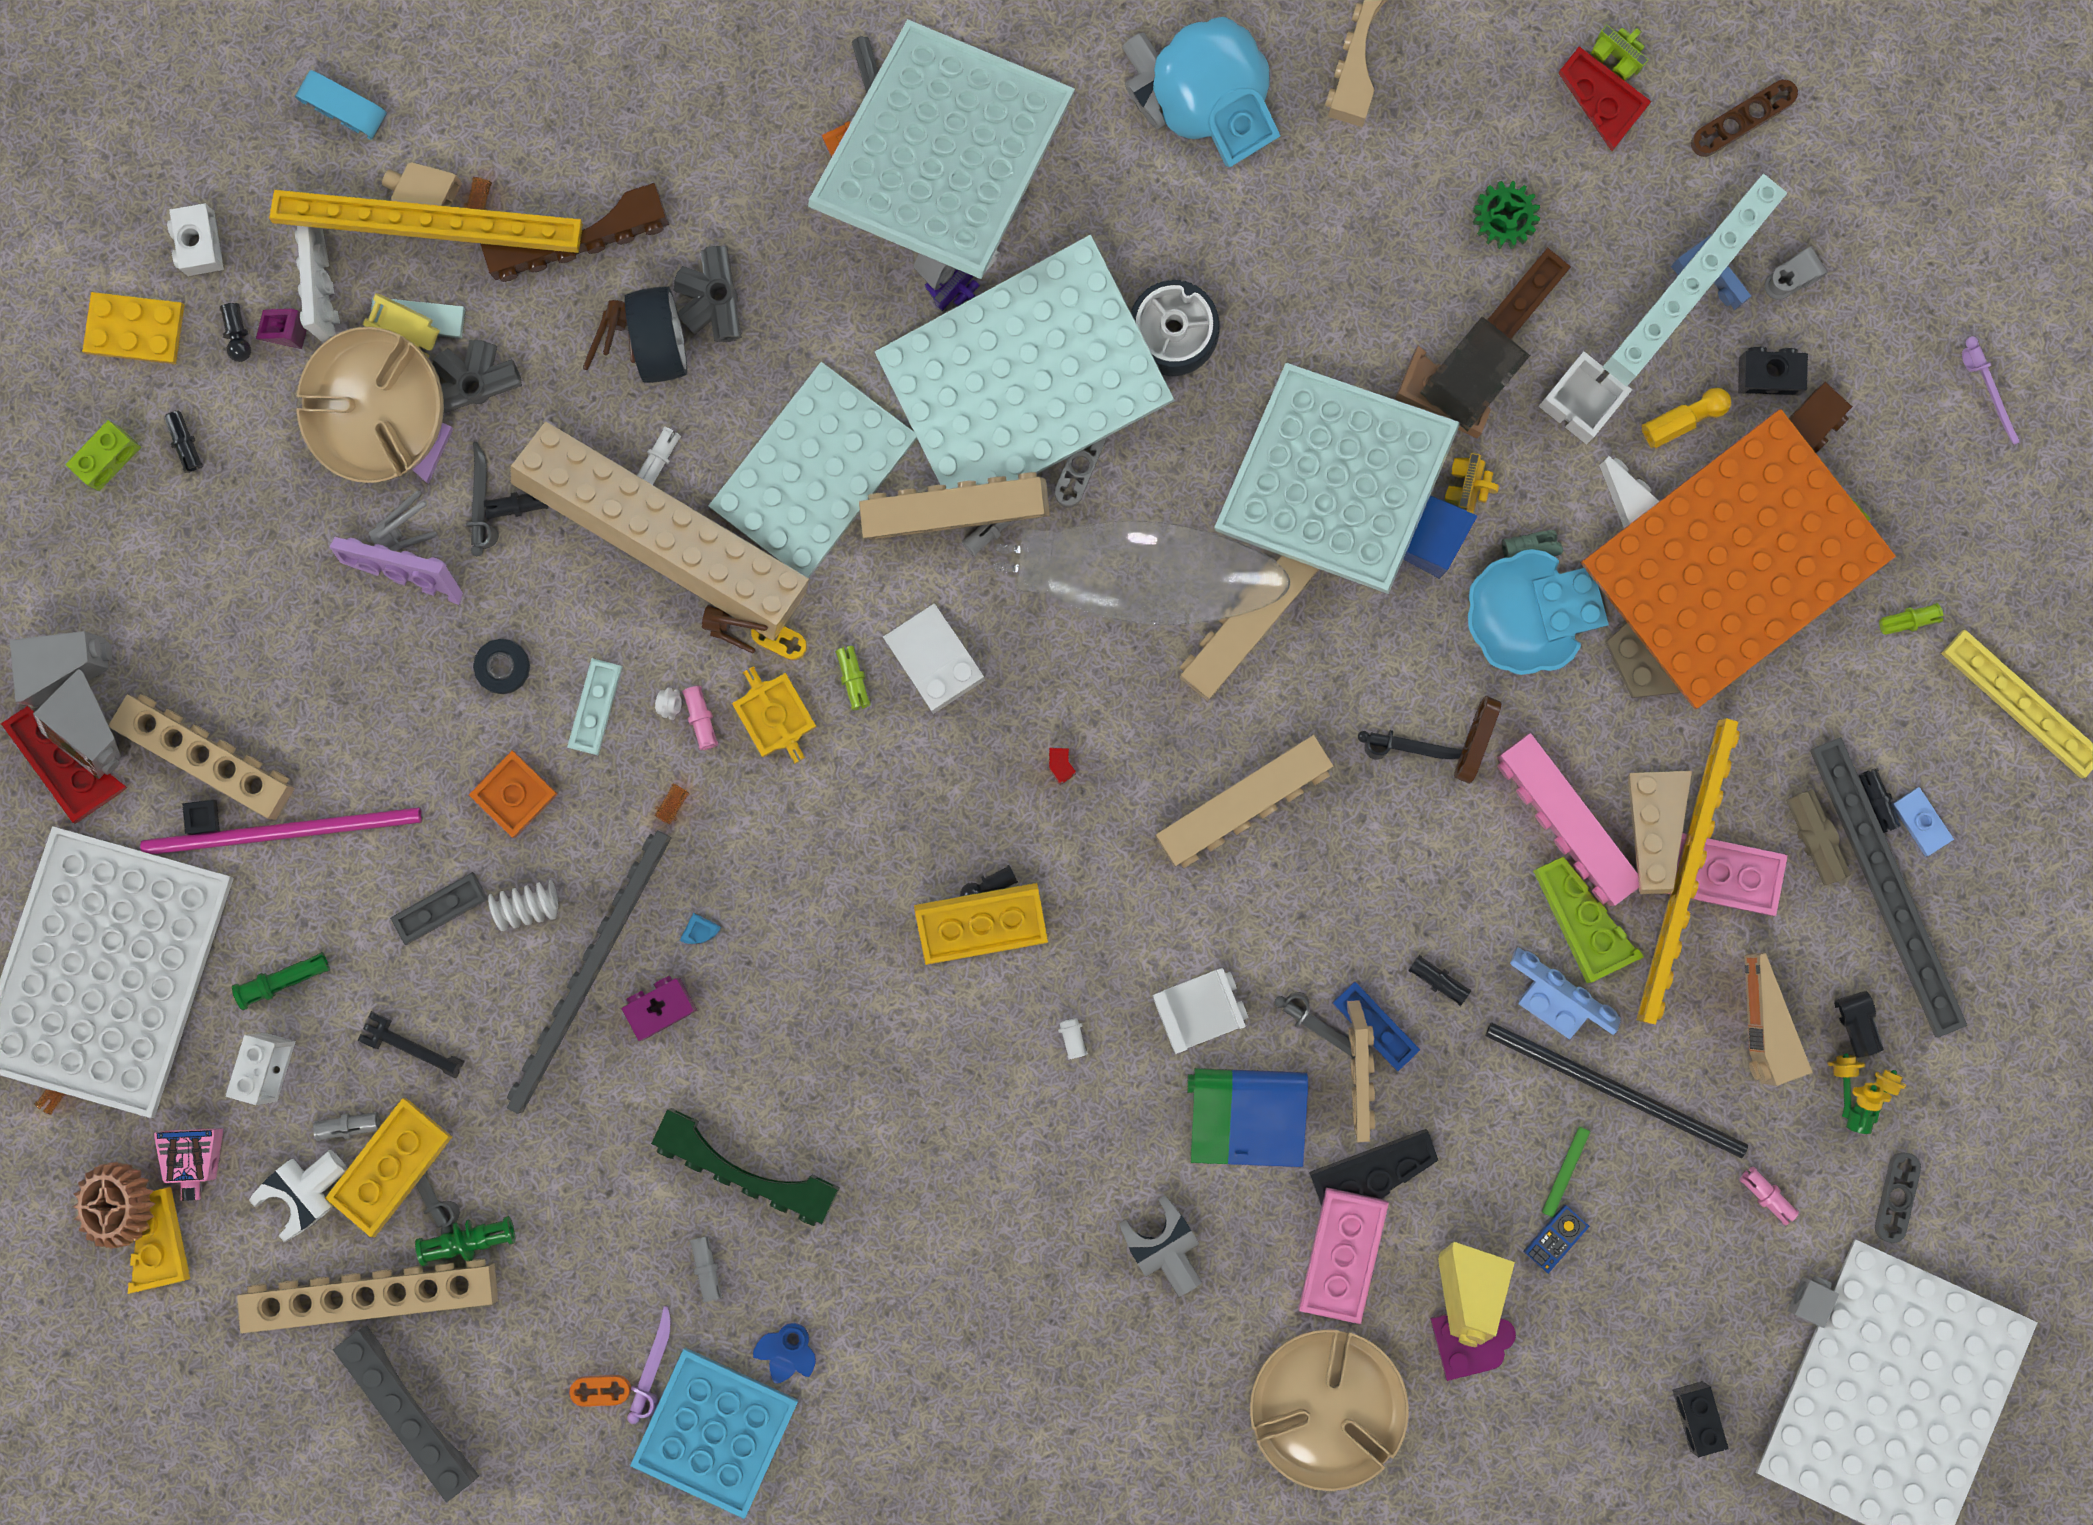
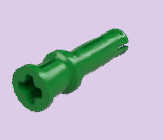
M321 952L269 975L260 973L252 981L242 985L236 983L232 985V993L237 1005L244 1011L248 1009V1005L262 999H273L276 995L275 993L282 989L330 971V967L327 966V959L324 953Z

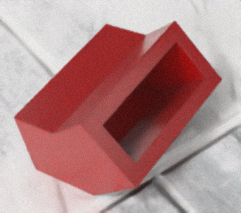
M1049 748V771L1059 785H1062L1076 775V771L1069 763V748Z

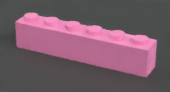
M1531 733L1496 757L1500 762L1497 767L1507 780L1512 778L1519 787L1516 790L1518 796L1526 805L1531 803L1538 812L1535 814L1537 821L1545 830L1550 827L1557 837L1554 839L1556 846L1564 855L1569 853L1576 862L1573 864V868L1583 880L1586 878L1590 880L1595 887L1592 889V893L1602 905L1607 903L1609 906H1615L1639 888L1638 873Z

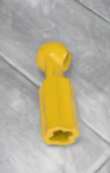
M1711 388L1703 394L1701 400L1689 406L1680 405L1642 424V433L1649 446L1656 449L1695 429L1697 422L1707 417L1717 418L1724 416L1731 407V396L1722 388Z

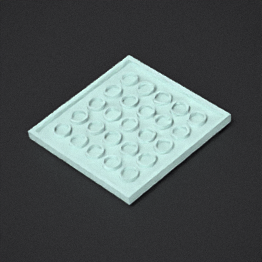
M1285 363L1216 522L1215 531L1389 594L1458 431L1459 422Z

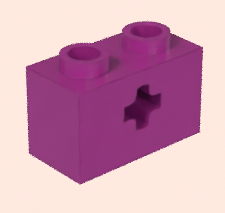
M669 975L654 983L653 985L656 989L645 995L642 990L626 999L628 1005L621 1009L638 1041H643L698 1011L681 978L672 980ZM654 999L656 1001H664L665 1006L661 1008L662 1014L652 1012L651 1008L655 1005Z

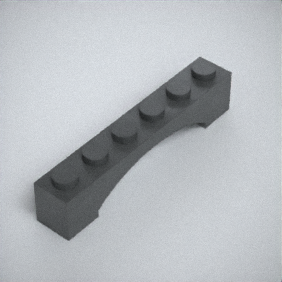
M367 1325L354 1332L332 1349L446 1503L479 1477L462 1452L458 1451L443 1436L413 1399L394 1370L385 1353V1349Z

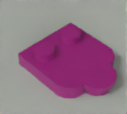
M1447 1314L1430 1318L1447 1381L1498 1368L1504 1360V1350L1510 1348L1516 1339L1514 1326L1506 1319L1501 1318L1495 1337L1482 1345L1478 1344L1477 1347H1470L1461 1344L1458 1337L1450 1335Z

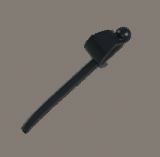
M1390 730L1388 735L1373 732L1369 735L1366 731L1358 733V740L1365 743L1366 754L1374 760L1384 758L1390 749L1439 759H1459L1462 749L1393 736V730ZM1370 744L1385 747L1386 749L1384 752H1375L1371 749Z

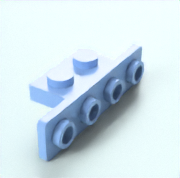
M1519 947L1514 951L1510 964L1534 980L1518 1002L1520 1006L1568 1039L1572 1038L1587 1018L1612 1035L1618 1031L1621 1018L1612 1007L1605 1004L1602 1005L1593 999L1586 989L1574 986L1566 980L1561 972L1556 969H1550L1541 963L1539 958L1532 952L1524 951Z

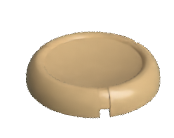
M358 327L343 331L328 339L314 352L307 362L299 381L297 397L302 398V408H296L301 434L315 458L323 466L340 477L364 483L383 482L400 477L407 471L414 469L424 460L438 438L444 413V398L439 377L425 353L417 345L400 334L376 327Z
M1334 1329L1315 1330L1300 1334L1286 1341L1262 1365L1251 1393V1425L1263 1455L1283 1476L1299 1485L1315 1490H1345L1374 1478L1385 1469L1383 1464L1390 1457L1393 1459L1396 1456L1404 1440L1408 1425L1409 1405L1407 1392L1396 1366L1372 1342L1350 1332L1346 1333Z

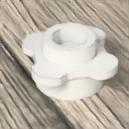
M668 687L666 690H661L658 693L655 709L657 714L662 715L663 718L669 716L670 720H674L676 714L681 710L682 699L679 690L673 691L672 688Z

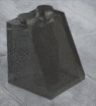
M1482 316L1433 374L1420 393L1427 398L1429 403L1437 406L1452 420L1458 421L1459 426L1468 432L1531 355Z

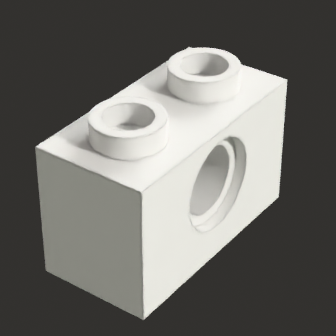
M206 203L170 209L171 220L167 222V227L175 243L176 250H172L175 267L179 268L187 276L224 270L214 210ZM195 235H199L198 243L194 246H189L190 239Z

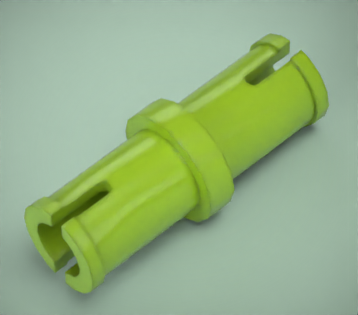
M847 646V650L844 647L836 650L835 653L843 675L840 678L841 683L846 685L851 709L855 711L859 710L860 706L862 709L869 707L871 703L863 682L865 674L864 671H860L854 646Z

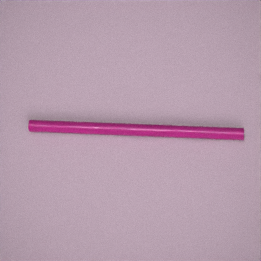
M418 807L142 840L140 848L142 852L154 855L421 823L422 817L421 809Z

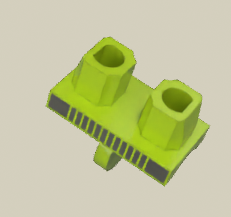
M1606 25L1595 40L1596 44L1590 53L1602 64L1611 54L1620 62L1614 67L1612 72L1624 81L1633 76V74L1638 75L1649 60L1640 53L1645 46L1637 40L1642 33L1638 28L1630 34L1623 27L1616 32Z

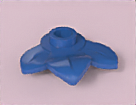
M798 1323L786 1324L779 1333L765 1334L758 1341L753 1351V1358L770 1360V1373L775 1384L789 1379L795 1371L803 1376L810 1377L816 1364L815 1354L808 1346L809 1334L806 1328ZM790 1333H795L799 1336L797 1344L789 1343L788 1335Z

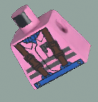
M223 1128L154 1133L162 1180L164 1183L180 1182L181 1201L200 1200V1181L216 1179Z

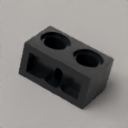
M1701 1381L1672 1389L1690 1452L1699 1458L1729 1449L1711 1386Z

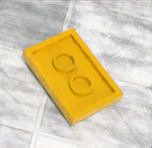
M91 292L82 352L90 355L176 364L185 305L181 302Z

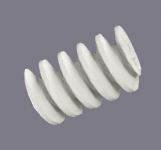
M549 880L547 890H544L539 882L536 883L535 893H532L529 886L526 885L524 886V895L520 896L516 888L512 889V896L509 899L504 891H500L499 901H495L492 894L488 896L492 918L501 931H506L509 923L513 928H519L521 920L525 925H531L533 917L537 922H543L545 914L550 920L557 917L558 898L552 880Z

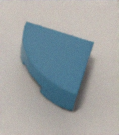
M693 913L679 941L687 944L704 943L715 937L722 927Z

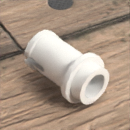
M1077 1018L1060 1022L1058 1032L1063 1035L1068 1059L1088 1054L1080 1027L1083 1026L1082 1023H1079Z

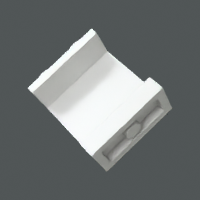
M1220 968L1152 995L1175 1054L1238 1028L1246 1027L1244 1020L1248 1019V1015L1243 1002L1236 1003L1232 991L1236 990L1237 987L1231 972L1225 973L1224 969Z

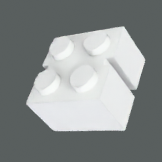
M1583 351L1539 407L1559 423L1565 419L1568 422L1565 428L1587 445L1632 389L1628 386L1626 387L1610 373L1601 383L1597 382L1596 379L1605 369Z

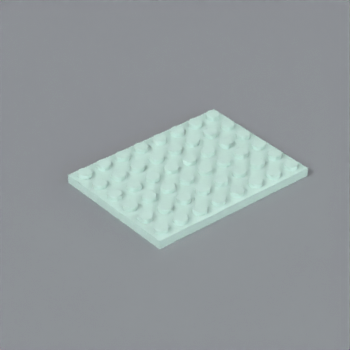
M907 19L810 196L808 207L982 279L1073 98L1075 88Z
M1091 235L875 351L913 431L917 434V439L940 485H946V489L958 488L957 483L963 481H976V485L988 484V478L1005 476L1006 481L1018 480V474L1036 472L1038 474L1175 401Z

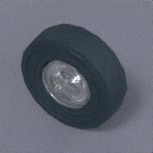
M496 639L487 642L479 649L475 655L473 669L475 678L482 687L492 693L507 694L523 686L529 676L530 663L528 655L520 645L511 640ZM507 659L509 662L506 665L509 668L506 673L499 671L496 674L494 671L497 668L494 665L497 660L503 662Z

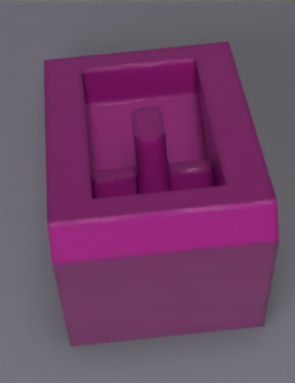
M293 308L266 309L262 311L256 339L302 349L307 329L303 327L300 321V312Z

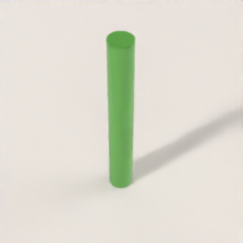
M1580 1126L1578 1127L1542 1213L1554 1217L1591 1131Z

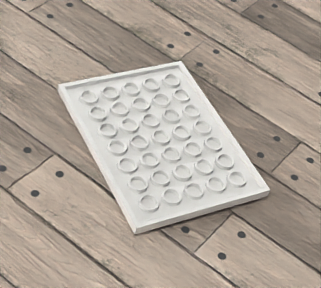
M52 826L0 978V1075L148 1118H155L234 878Z
M1855 1239L1832 1289L1839 1293L1837 1301L1825 1327L1822 1328L1818 1325L1755 1473L1864 1525H1955L2038 1322Z

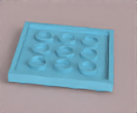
M684 1348L630 1466L745 1519L799 1400L690 1349Z

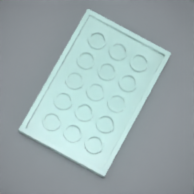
M820 362L708 507L777 560L809 578L860 513L859 501L868 500V495L874 494L916 441L917 434L824 363Z

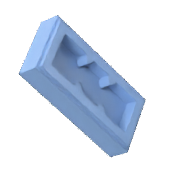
M1920 787L1915 788L1892 803L1893 809L1925 857L1954 840Z

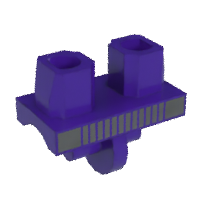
M955 269L952 278L944 285L940 283L941 287L934 290L928 283L925 284V288L933 298L935 306L943 311L958 293L959 296L953 301L957 307L965 303L966 300L969 301L976 297L973 292L980 285L973 279L966 287L965 285L974 276Z

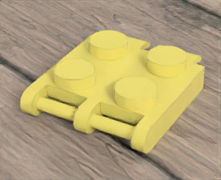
M375 293L373 297L375 303L370 316L365 318L363 322L365 327L390 330L405 337L420 349L424 348L429 351L433 349L440 330L431 326L432 319L381 294ZM382 304L384 305L378 321L375 322L374 320Z

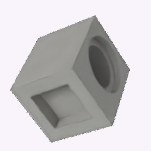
M1814 1275L1812 1280L1802 1277L1787 1311L1824 1328L1839 1293L1830 1289L1832 1283Z

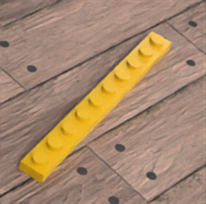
M274 190L269 219L274 224L579 253L583 227L581 219L283 190Z
M1726 718L1717 722L1677 868L1674 889L1670 894L1636 1020L1656 1025L1657 1019L1661 1020L1665 1011V1002L1662 1000L1665 989L1668 990L1673 981L1674 972L1671 971L1673 960L1677 959L1681 952L1682 941H1679L1682 929H1685L1689 923L1690 911L1687 909L1690 898L1693 899L1698 890L1699 882L1696 880L1698 869H1701L1706 861L1707 851L1704 850L1706 839H1710L1715 828V821L1712 820L1714 810L1719 808L1723 799V791L1720 788L1723 778L1726 779L1731 769L1732 762L1728 760L1731 748L1734 749L1739 740L1738 721Z

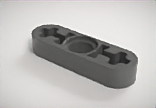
M1900 1152L1895 1154L1889 1162L1875 1222L1877 1236L1889 1243L1900 1242L1907 1233L1921 1172V1163L1913 1154ZM1906 1158H1908V1164L1912 1165L1911 1172L1906 1171L1903 1178L1904 1181H1910L1909 1187L1904 1184L1893 1183L1894 1178L1901 1180L1903 1172L1898 1168V1163H1904ZM1897 1188L1902 1189L1905 1193V1201L1900 1206H1894L1890 1202V1193ZM1887 1208L1895 1212H1903L1902 1217L1895 1215L1893 1225L1898 1227L1897 1233L1892 1232L1890 1237H1888V1231L1884 1230V1224H1890L1893 1216L1886 1213Z

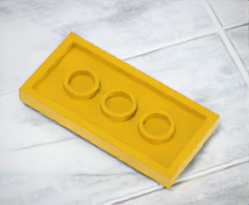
M1037 883L914 905L925 965L1048 943Z
M402 1098L325 1199L369 1237H376L449 1143L452 1136L410 1100Z

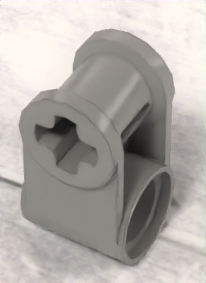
M1806 248L1776 268L1773 274L1766 279V294L1775 300L1784 299L1801 288H1806L1818 281L1828 271L1813 248ZM1785 280L1786 283L1780 284L1778 281Z

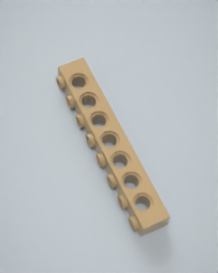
M474 1259L466 1261L465 1267L454 1268V1262L436 1264L435 1270L423 1271L422 1266L403 1268L404 1274L392 1275V1270L388 1269L372 1272L373 1277L361 1278L360 1273L341 1275V1281L329 1282V1277H318L310 1279L309 1285L298 1286V1280L278 1283L279 1288L267 1289V1284L247 1286V1292L237 1295L240 1334L492 1305L498 1301L495 1263L486 1264L485 1259ZM458 1276H463L467 1279L469 1283L467 1292H462L456 1287V1278ZM426 1280H432L436 1283L437 1293L435 1296L429 1295L425 1291L424 1285ZM396 1283L404 1286L406 1290L404 1299H399L394 1295L393 1288ZM364 1287H369L373 1290L375 1297L372 1303L364 1300L362 1296ZM334 1290L340 1292L343 1296L341 1306H336L331 1300V1294ZM302 1294L310 1297L312 1302L310 1310H306L301 1306L300 1297ZM271 1298H275L280 1303L278 1314L272 1312L269 1308V1300Z

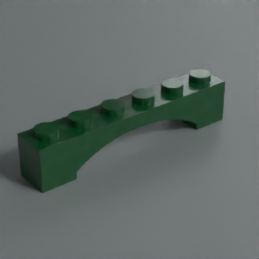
M673 1108L667 1109L651 1143L658 1147L657 1153L670 1159L678 1156L686 1160L684 1165L694 1171L702 1173V1170L705 1169L714 1173L713 1179L724 1185L730 1186L731 1182L743 1187L741 1192L754 1199H758L759 1196L771 1200L769 1204L771 1207L787 1213V1210L790 1209L798 1213V1219L806 1224L815 1226L816 1222L824 1223L840 1187L813 1174L805 1181H779L745 1171L726 1160L711 1147L697 1128L698 1120Z

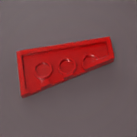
M26 706L1 723L72 823H78L127 789L124 784L111 774L107 775L104 773L98 779L43 735L33 715L34 711L30 707Z

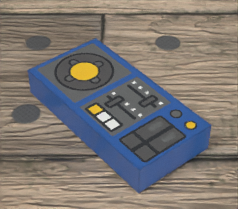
M1563 1205L1523 1252L1549 1274L1590 1226L1570 1208Z

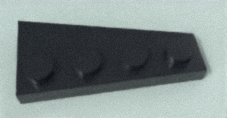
M1427 1129L1313 1170L1309 1174L1322 1208L1326 1187L1382 1199L1390 1194L1392 1189L1403 1182L1406 1183L1437 1162L1438 1157Z

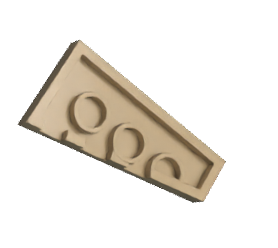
M1692 771L1629 773L1628 775L1640 894L1672 893L1674 889Z
M1360 1000L1347 1001L1348 1014L1353 1027H1348L1352 1056H1355V1058L1350 1059L1352 1083L1356 1084V1087L1351 1088L1353 1125L1357 1142H1370V1130L1375 1129V1115L1373 1110H1369V1102L1375 1101L1373 1082L1369 1083V1074L1374 1073L1373 1054H1369L1368 1045H1374L1373 1027L1367 1026Z

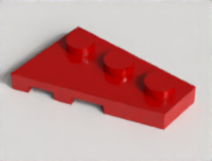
M1580 46L1558 73L1611 151L1616 148L1652 102Z

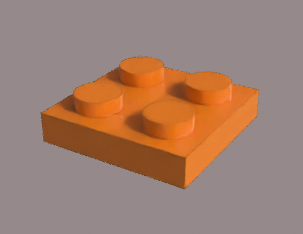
M513 750L469 794L512 838H516L558 795Z

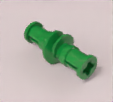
M509 1216L504 1217L503 1221L487 1225L481 1224L474 1228L468 1219L463 1231L456 1222L453 1223L454 1233L448 1232L426 1240L417 1238L415 1240L417 1259L422 1267L427 1266L430 1261L442 1258L448 1259L458 1254H461L464 1260L472 1261L475 1256V1250H485L491 1246L507 1242L509 1245L515 1244L516 1235L513 1222ZM504 1231V1233L490 1236V1234ZM441 1247L440 1249L427 1251L428 1249Z

